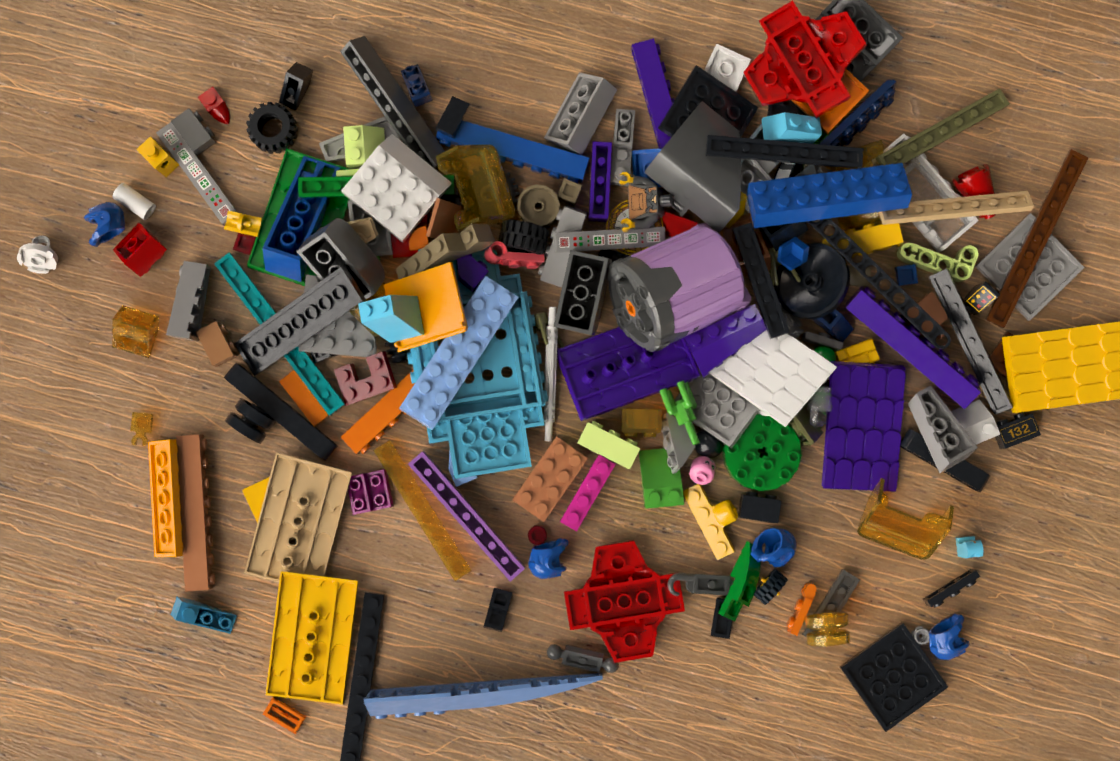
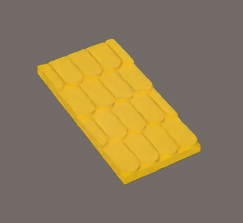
M1120 321L1002 337L1009 396L1013 404V408H1011L1012 413L1120 399Z
M280 571L266 696L343 705L358 581Z

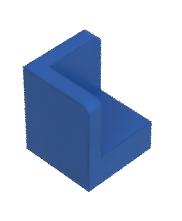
M794 237L779 246L777 261L787 269L793 270L807 261L809 246L797 237Z

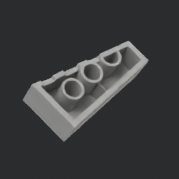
M570 205L564 206L563 210L559 209L556 220H559L558 227L553 228L550 238L553 239V233L582 231L583 222L588 212ZM553 242L551 246L548 245L544 254L547 257L546 263L541 264L538 272L541 275L540 280L562 287L570 252L555 253Z
M184 261L183 265L180 266V279L176 288L166 335L178 339L199 341L196 331L201 329L211 266Z
M932 386L916 393L909 401L908 406L939 473L967 459L978 448Z

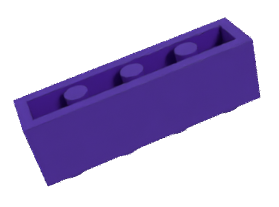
M593 141L588 221L608 222L612 142Z

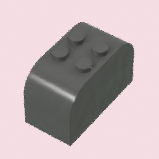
M339 218L334 219L308 237L296 251L321 281L340 267L346 266L366 299L377 292L385 279V272L379 259L346 221Z
M570 250L554 327L588 335L596 334L608 286L607 274L609 271L608 266L612 263L611 259Z

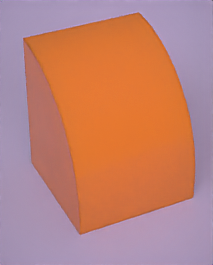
M427 222L418 224L411 233L409 241L410 250L422 249L430 243L429 237L426 236L428 230Z

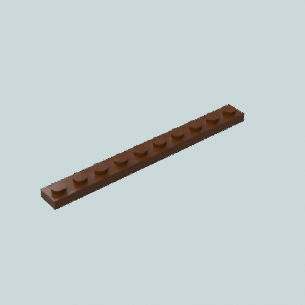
M1072 149L1068 151L999 291L1000 295L995 299L985 320L1005 328L1088 157Z

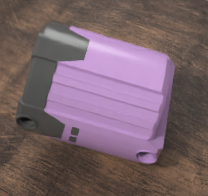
M707 223L698 224L626 258L618 259L608 266L607 280L616 322L627 337H630L635 343L650 352L659 351L679 339L750 306L751 296L745 287L742 270L733 250L726 240L716 231L712 230Z

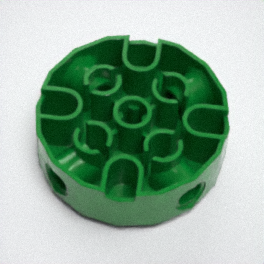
M760 414L754 417L733 448L723 444L722 449L724 465L731 478L741 486L757 491L777 489L789 482L798 470L802 456L800 440L794 429L789 424L784 427L772 417ZM764 448L765 456L759 457L758 449Z

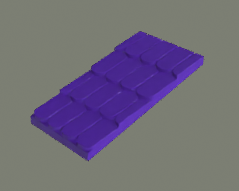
M617 327L557 349V360L581 421L658 394L664 388L668 390L676 387L680 381L686 383L700 376L685 338L679 339L659 351L650 352L639 346L630 337H627L624 331Z
M831 361L837 368L829 377L822 487L824 489L896 492L904 406L905 367L903 365Z

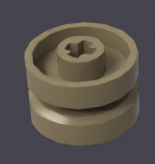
M536 184L529 186L522 191L518 198L517 208L520 220L537 224L547 229L555 223L560 203L556 193L546 185ZM538 205H542V208L540 210H537L535 207H538Z

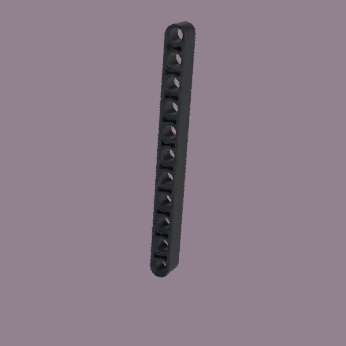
M830 218L821 219L818 222L807 221L936 348L945 349L950 345V335ZM828 226L835 228V233L831 236H827L824 233L825 228ZM845 239L849 242V246L846 249H840L838 247L839 241ZM861 253L863 255L862 261L854 263L852 261L853 254ZM870 266L877 269L876 275L872 277L866 275V269ZM881 281H890L891 287L888 290H882L879 286ZM900 293L905 296V301L902 304L894 302L893 299L896 294ZM911 307H916L919 310V315L916 318H911L907 314ZM923 322H932L933 329L930 332L923 331L921 327ZM945 335L948 340L947 344L939 346L936 343V337Z

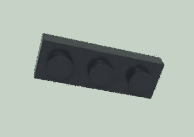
M970 569L923 598L926 606L936 608L944 603L943 600L950 596L952 598L958 595L963 587L974 585L980 575L977 570Z

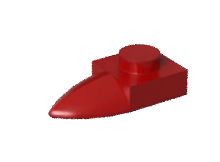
M214 87L198 96V99L214 119L221 123L229 124L230 114L228 107Z

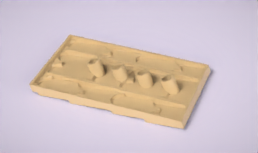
M276 453L244 574L278 583L280 571L324 577L352 472ZM295 540L296 544L291 545L289 542Z

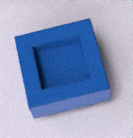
M916 264L895 267L897 284L899 286L918 283Z

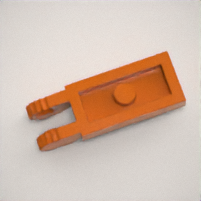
M808 582L801 589L802 598L797 600L794 607L796 612L787 622V632L798 636L813 602L815 592H817L814 584Z

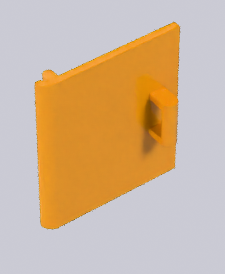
M452 262L383 285L386 296L407 295L418 297L424 335L395 342L394 346L398 347V352L468 330Z

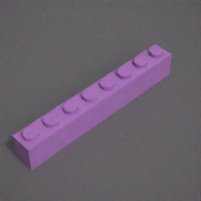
M422 451L408 464L510 582L525 569L521 561L425 451Z

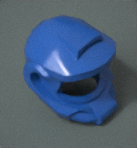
M105 202L94 206L84 216L85 221L91 224H98V227L92 234V238L89 240V244L94 247H98L101 243L111 240L125 230L124 212L116 203Z
M767 529L755 538L751 548V556L757 562L768 561L769 564L776 568L783 567L797 550L796 539L786 529ZM764 543L766 545L765 554L762 551V545Z
M559 538L556 541H549L532 547L528 561L531 573L540 579L561 576V573L566 571L567 567L563 566V563L560 562L559 556L565 550V547L568 546V540Z
M953 614L951 617L940 621L929 631L930 650L937 658L951 660L965 653V649L969 647V641L958 636L963 627L964 616Z

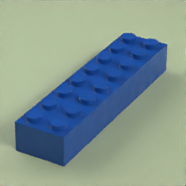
M903 163L748 183L747 200L754 228L905 209L909 207L912 197Z

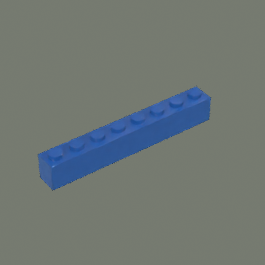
M462 121L454 139L438 131L436 134L437 140L444 146L450 147L452 144L458 146V149L468 152L472 150L481 157L489 155L498 162L505 163L506 160L512 162V165L515 167L523 168V166H526L535 173L541 174L543 171L549 173V176L552 178L560 179V177H563L577 184L578 182L583 183L589 163L588 157L466 121Z

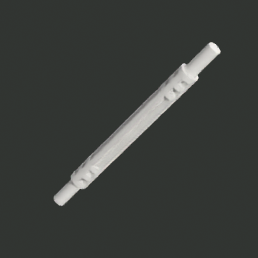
M549 307L548 326H546L549 344L546 345L544 390L547 391L548 396L543 414L545 441H552L553 422H555L558 328L554 327L557 307Z

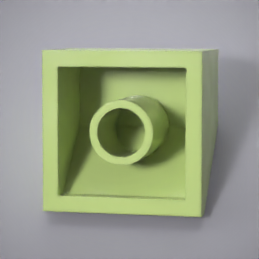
M365 125L343 127L345 160L348 169H358L364 164L374 150L385 140L384 128Z

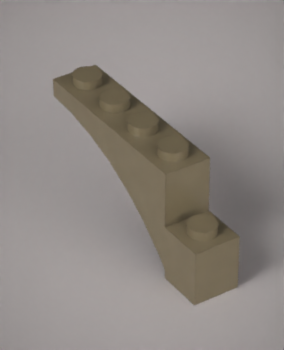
M471 224L460 233H442L395 269L398 278L402 279L452 262L474 252L483 251L495 242L489 224Z

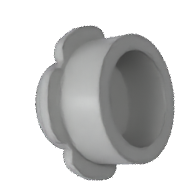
M918 626L911 632L918 645L929 642V630L927 628L924 629L922 626Z

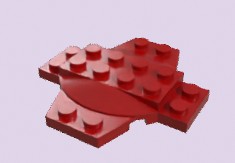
M792 0L759 20V24L767 35L765 49L743 73L762 106L787 100L806 102L817 118L851 98L842 80L846 67L866 47V42L847 11L825 16L820 20L810 19L809 16H802Z
M634 540L596 546L591 577L586 581L583 588L564 591L570 630L589 627L601 635L615 663L653 657L657 626L663 621L666 614L685 611L680 580L675 581L673 585L674 590L680 593L679 596H675L668 589V580L675 573L658 575L651 568L647 567Z

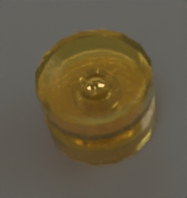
M823 612L806 615L805 627L813 629V631L806 634L807 645L836 646L850 643V632L846 629H840L849 624L848 614Z

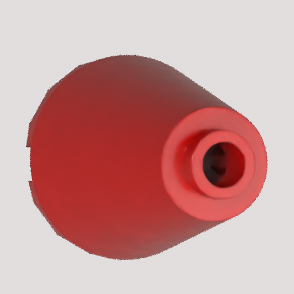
M983 164L984 168L979 169L977 166L958 175L959 180H952L953 185L963 197L995 194L988 164ZM996 214L981 215L979 217L986 220L994 217Z

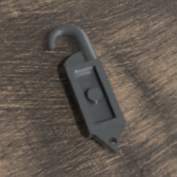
M675 573L668 580V589L673 595L679 596L680 593L674 590L673 585L675 581L680 580L685 581L686 589L690 593L727 595L734 581L730 579V576Z

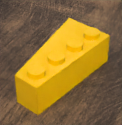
M871 223L864 225L862 230L856 231L853 228L844 231L866 254L873 253L874 250H888L893 245L900 247L904 244L899 223L877 226ZM826 239L822 240L823 244L834 248ZM845 239L838 243L840 249H846L849 246V242ZM855 253V254H853L852 258H854L855 255H858V256H863V255H862L861 253Z

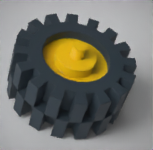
M774 569L765 579H761L762 582L758 585L753 595L766 605L774 596H779V591L788 579L780 571Z

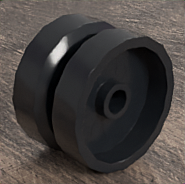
M240 398L235 408L243 416L230 412L225 422L247 438L261 444L266 434L260 427L272 429L276 421L257 405Z

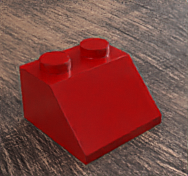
M140 222L113 249L120 260L140 277L149 272L151 266L161 259L167 250Z

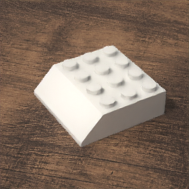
M391 134L374 150L341 191L404 243L435 205L436 198L440 199L452 183Z

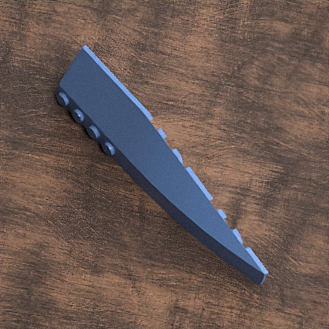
M602 673L372 689L364 698V704L370 716H375L376 719L387 718V715L395 714V717H405L407 713H414V716L426 715V712H434V714L438 715L445 714V711L491 707L541 698L602 680L603 676Z

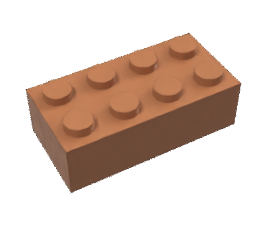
M556 436L513 498V501L545 522L588 458Z

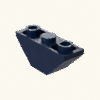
M418 64L410 65L401 70L414 107L433 101Z
M836 309L824 317L811 319L835 340L844 342L854 330L846 318Z

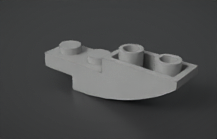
M616 109L610 185H629V182L621 185L619 181H627L626 176L620 175L622 172L630 174L635 110Z

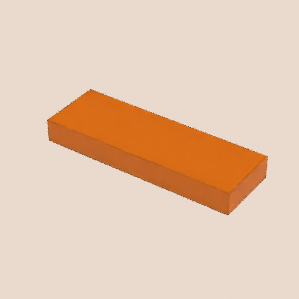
M295 370L279 381L314 427L329 416Z

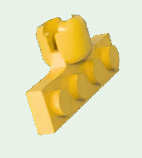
M695 484L683 490V495L716 559L719 560L734 553L735 549L724 528L726 525L735 522L738 518L736 508L732 502L725 500L712 505L700 484Z

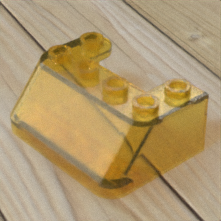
M457 145L435 156L438 168L442 173L446 175L454 174L464 210H460L454 215L457 231L464 230L471 224L492 225L514 217V205L498 152L494 146Z

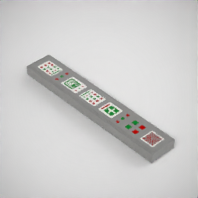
M170 122L156 132L219 221L225 225L228 211L237 212L197 155Z
M650 227L638 230L631 228L628 232H623L622 229L553 233L555 253L570 252V250L591 251L651 247L665 240V227Z

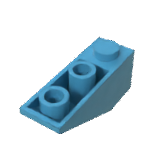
M179 596L176 597L170 614L176 621L231 634L237 615Z

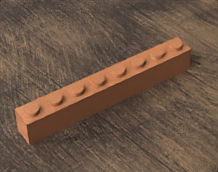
M204 435L176 436L185 592L210 590L215 585V574L212 573L214 555L211 554L210 546L213 545V537L209 532V527L212 526L211 515H208L211 500L210 496H207V488L210 485L209 477H206V469H208V458H205L207 440L204 438Z

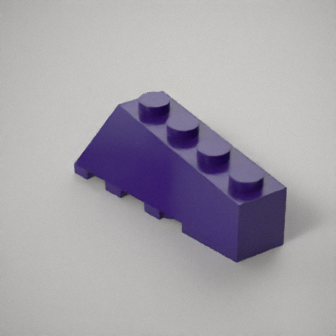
M754 304L684 338L704 378L714 367H719L723 364L722 361L730 355L736 354L739 348L744 344L750 343L767 329Z

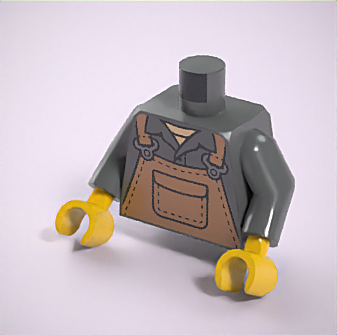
M627 172L620 174L627 178V181H619L621 185H625L628 182L631 183V185H628L629 219L625 218L620 223H626L629 227L622 228L623 232H628L631 228L634 230L650 228L659 218L664 216L665 206H673L672 194L664 195L663 189L659 188L655 182L645 177L634 175L630 177V174Z

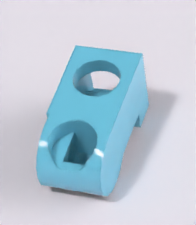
M975 536L956 538L958 557H983L984 551L981 540H975Z

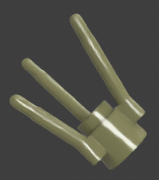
M771 248L768 250L771 260V270H769L773 286L774 284L778 286L776 267L782 264L777 261L778 251ZM791 270L797 282H800L801 279L796 270Z
M546 312L535 314L533 332L534 334L536 333V328L537 331H541L544 342L548 345L549 342L545 329L548 326L549 317H547ZM558 335L557 342L563 348L564 344Z

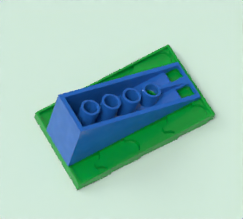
M286 148L263 216L259 237H256L247 267L305 286L306 275L317 276L296 251L319 228L326 226L336 218L344 220L348 210L349 198H299L298 177H336V171L349 169Z

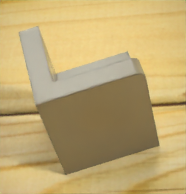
M564 178L557 195L558 200L575 207L582 190V185Z

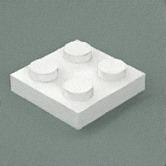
M716 44L704 71L736 92L744 76L743 72L748 67L751 59Z

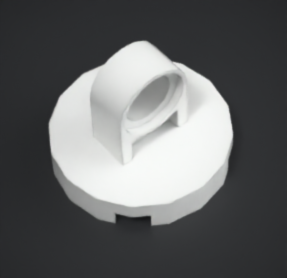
M37 236L32 240V243L25 244L19 248L17 260L21 266L23 263L28 267L27 270L31 272L46 274L49 273V270L56 269L58 256L51 249L49 238Z

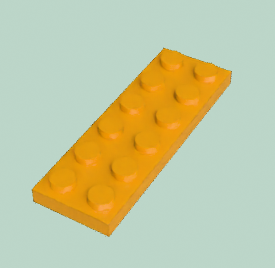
M176 439L148 442L154 557L183 556L179 497L180 485L178 479L179 466L177 461L178 447Z

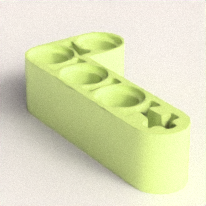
M910 242L900 246L896 253L900 261L910 265L916 264V267L933 274L942 270L939 267V263L942 261L946 264V268L949 269L954 282H962L971 276L979 254L976 247L968 245L958 250L955 259ZM908 249V253H910V255L906 256V252L904 250ZM965 250L970 253V260L964 257ZM922 254L928 257L929 261L927 264L921 260ZM958 268H961L964 271L963 277H960L957 274Z

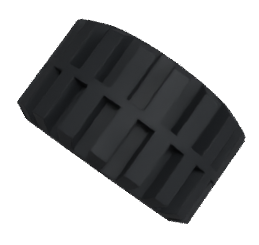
M267 102V105H264V103L259 104L260 108L257 109L255 107L253 109L254 113L248 115L250 121L247 120L246 122L248 126L246 130L250 135L249 138L264 152L267 151L270 154L276 152L279 154L282 149L286 151L288 145L292 146L294 144L293 139H297L296 132H298V127L296 126L295 118L280 103L275 102L273 104L272 102ZM271 119L281 120L282 129L278 135L274 137H265L263 135V126L267 121Z
M504 220L502 221L498 241L504 243L507 250L511 252L541 255L545 254L549 231L540 225L530 222Z

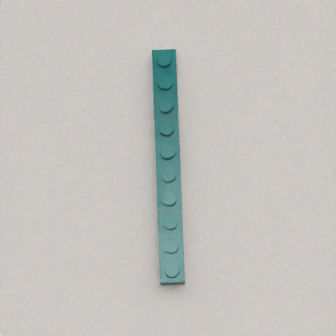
M230 252L214 263L260 325L276 314ZM299 346L284 356L329 416L345 405L308 354L299 351Z

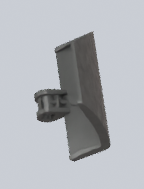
M701 102L645 170V173L674 196L673 206L668 207L674 208L680 213V217L690 209L715 231L720 232L740 208L741 159L706 156L707 136L740 137V134L729 122L707 104Z

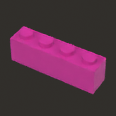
M601 455L597 456L560 519L561 523L577 532L616 464Z

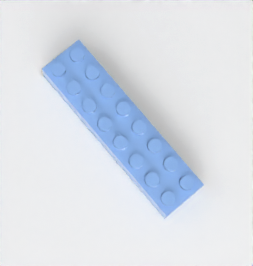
M485 276L464 308L468 330L444 338L399 409L433 430L517 301L518 296Z

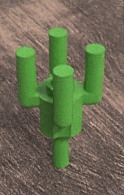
M684 381L677 383L683 399L676 402L671 390H667V388L660 390L659 392L668 414L676 417L679 426L685 425L693 445L699 444L700 441L692 423L697 419L693 410L697 407V403L689 383Z

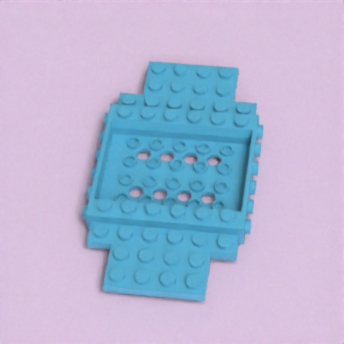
M486 249L472 253V257L477 262L480 260L486 264L489 271L487 277L518 296V299L498 328L505 330L506 337L499 340L494 334L470 371L474 375V381L470 384L463 382L434 429L431 430L427 427L429 444L449 441L455 479L531 467L526 428L544 426L542 407L548 401L547 391L543 390L542 383L545 382L544 373L539 368V364H542L540 352L537 353L536 345L539 344L537 333L534 334L533 332L535 317L530 314V307H532L531 296L527 295V291H522L520 273L501 276L499 264H490L485 260L484 252ZM454 260L452 263L464 309L475 291H470L458 281L456 260ZM438 340L411 348L410 353H407L408 363L413 365L414 371L410 372L412 384L416 383L439 348ZM503 367H510L512 369L511 377L505 378L502 376L501 370ZM484 370H491L493 372V378L490 381L483 379L482 373Z

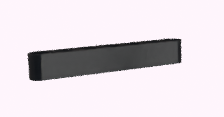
M237 362L224 376L230 384L324 461L338 447L336 443L318 428L314 427L307 419Z

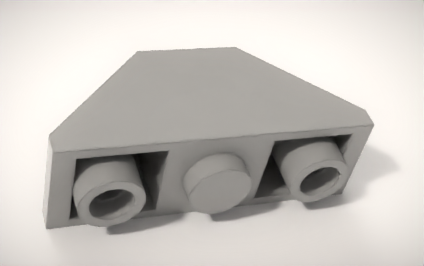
M665 413L659 420V429L663 434L664 449L667 450L668 466L671 468L672 474H676L696 446L692 444L685 425L679 426L676 417Z

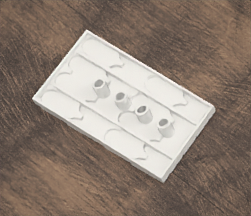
M766 330L747 345L744 344L738 349L736 354L730 355L722 361L723 364L717 368L714 367L708 373L786 427L837 367L794 337L785 334L770 339Z

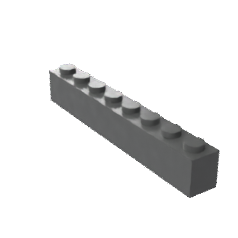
M363 36L349 40L340 52L402 142L435 170L440 171L451 160L367 38Z

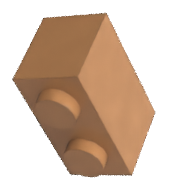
M215 321L196 331L212 366L218 367L237 357L235 353L237 348L233 341H229L227 337L229 332L224 324Z

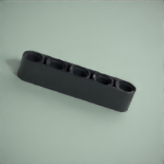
M908 429L900 443V447L937 468L923 436L914 430ZM966 460L944 471L945 474L980 493L990 478L988 473Z

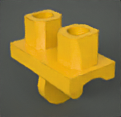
M228 211L224 230L259 237L263 218Z

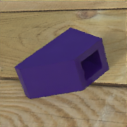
M469 254L456 259L458 281L474 292L484 277L488 276L489 271L486 264L480 260L477 262L472 257L473 255Z

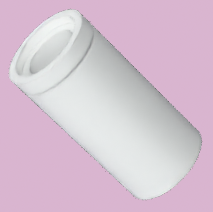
M121 183L115 189L112 196L113 199L143 220H147L156 208L154 203L125 183Z

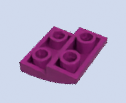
M386 469L351 476L348 493L353 515L394 507Z

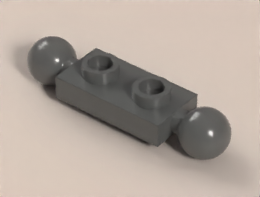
M556 644L550 645L547 649V656L551 660L563 658L562 664L598 673L601 667L608 673L616 672L619 667V663H615L612 657L604 660V653L566 645L564 651Z

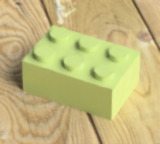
M592 421V423L587 422L577 444L630 469L640 450L637 447L638 443L629 438L626 441L619 438L621 434L611 429L609 432L603 430V425Z

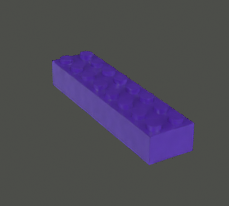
M861 286L846 302V309L962 408L966 409L981 393L979 381L972 374H965L964 368L958 362L952 363L949 355L944 350L940 349L938 351L926 337L923 338L920 335L919 331L912 324L908 325L905 323V317L898 311L895 313L891 311L890 305L884 299L878 300L875 295L876 293L870 287L864 288Z

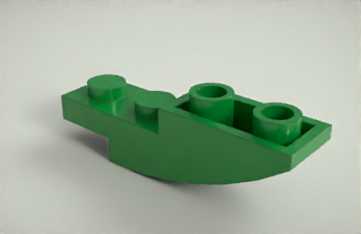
M748 541L730 574L735 580L718 613L734 622L743 604L749 607L760 574L761 561L757 562L751 556L753 544Z

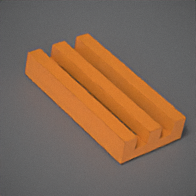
M272 697L262 714L294 734L298 732L307 717L275 697ZM273 704L278 705L279 707L298 717L300 720L295 719L294 717L275 707ZM271 709L277 714L293 722L294 724H296V727H293L292 725L269 712V710Z

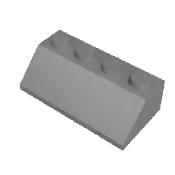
M579 72L544 139L568 152L582 156L617 89L602 77Z

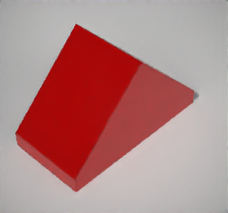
M664 211V216L661 217L669 238L683 233L698 224Z

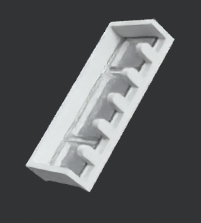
M902 134L877 156L911 137ZM924 153L903 165L912 192L910 202L961 197L951 189V184L939 175V170L927 161ZM874 158L865 166V168L880 165ZM976 216L912 223L939 253L979 220Z

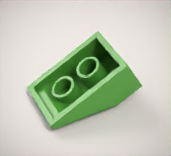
M664 448L639 451L645 509L684 505L680 470L676 474H672L671 468L667 463V450Z

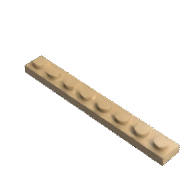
M1028 191L914 201L909 203L908 208L879 212L882 224L887 225L1032 211L1034 204Z

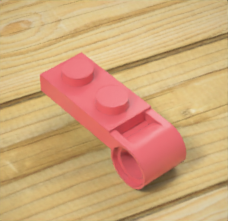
M500 241L492 243L484 252V258L488 263L501 264L502 266H509V268L527 267V269H537L545 261L544 254L507 252L505 244Z

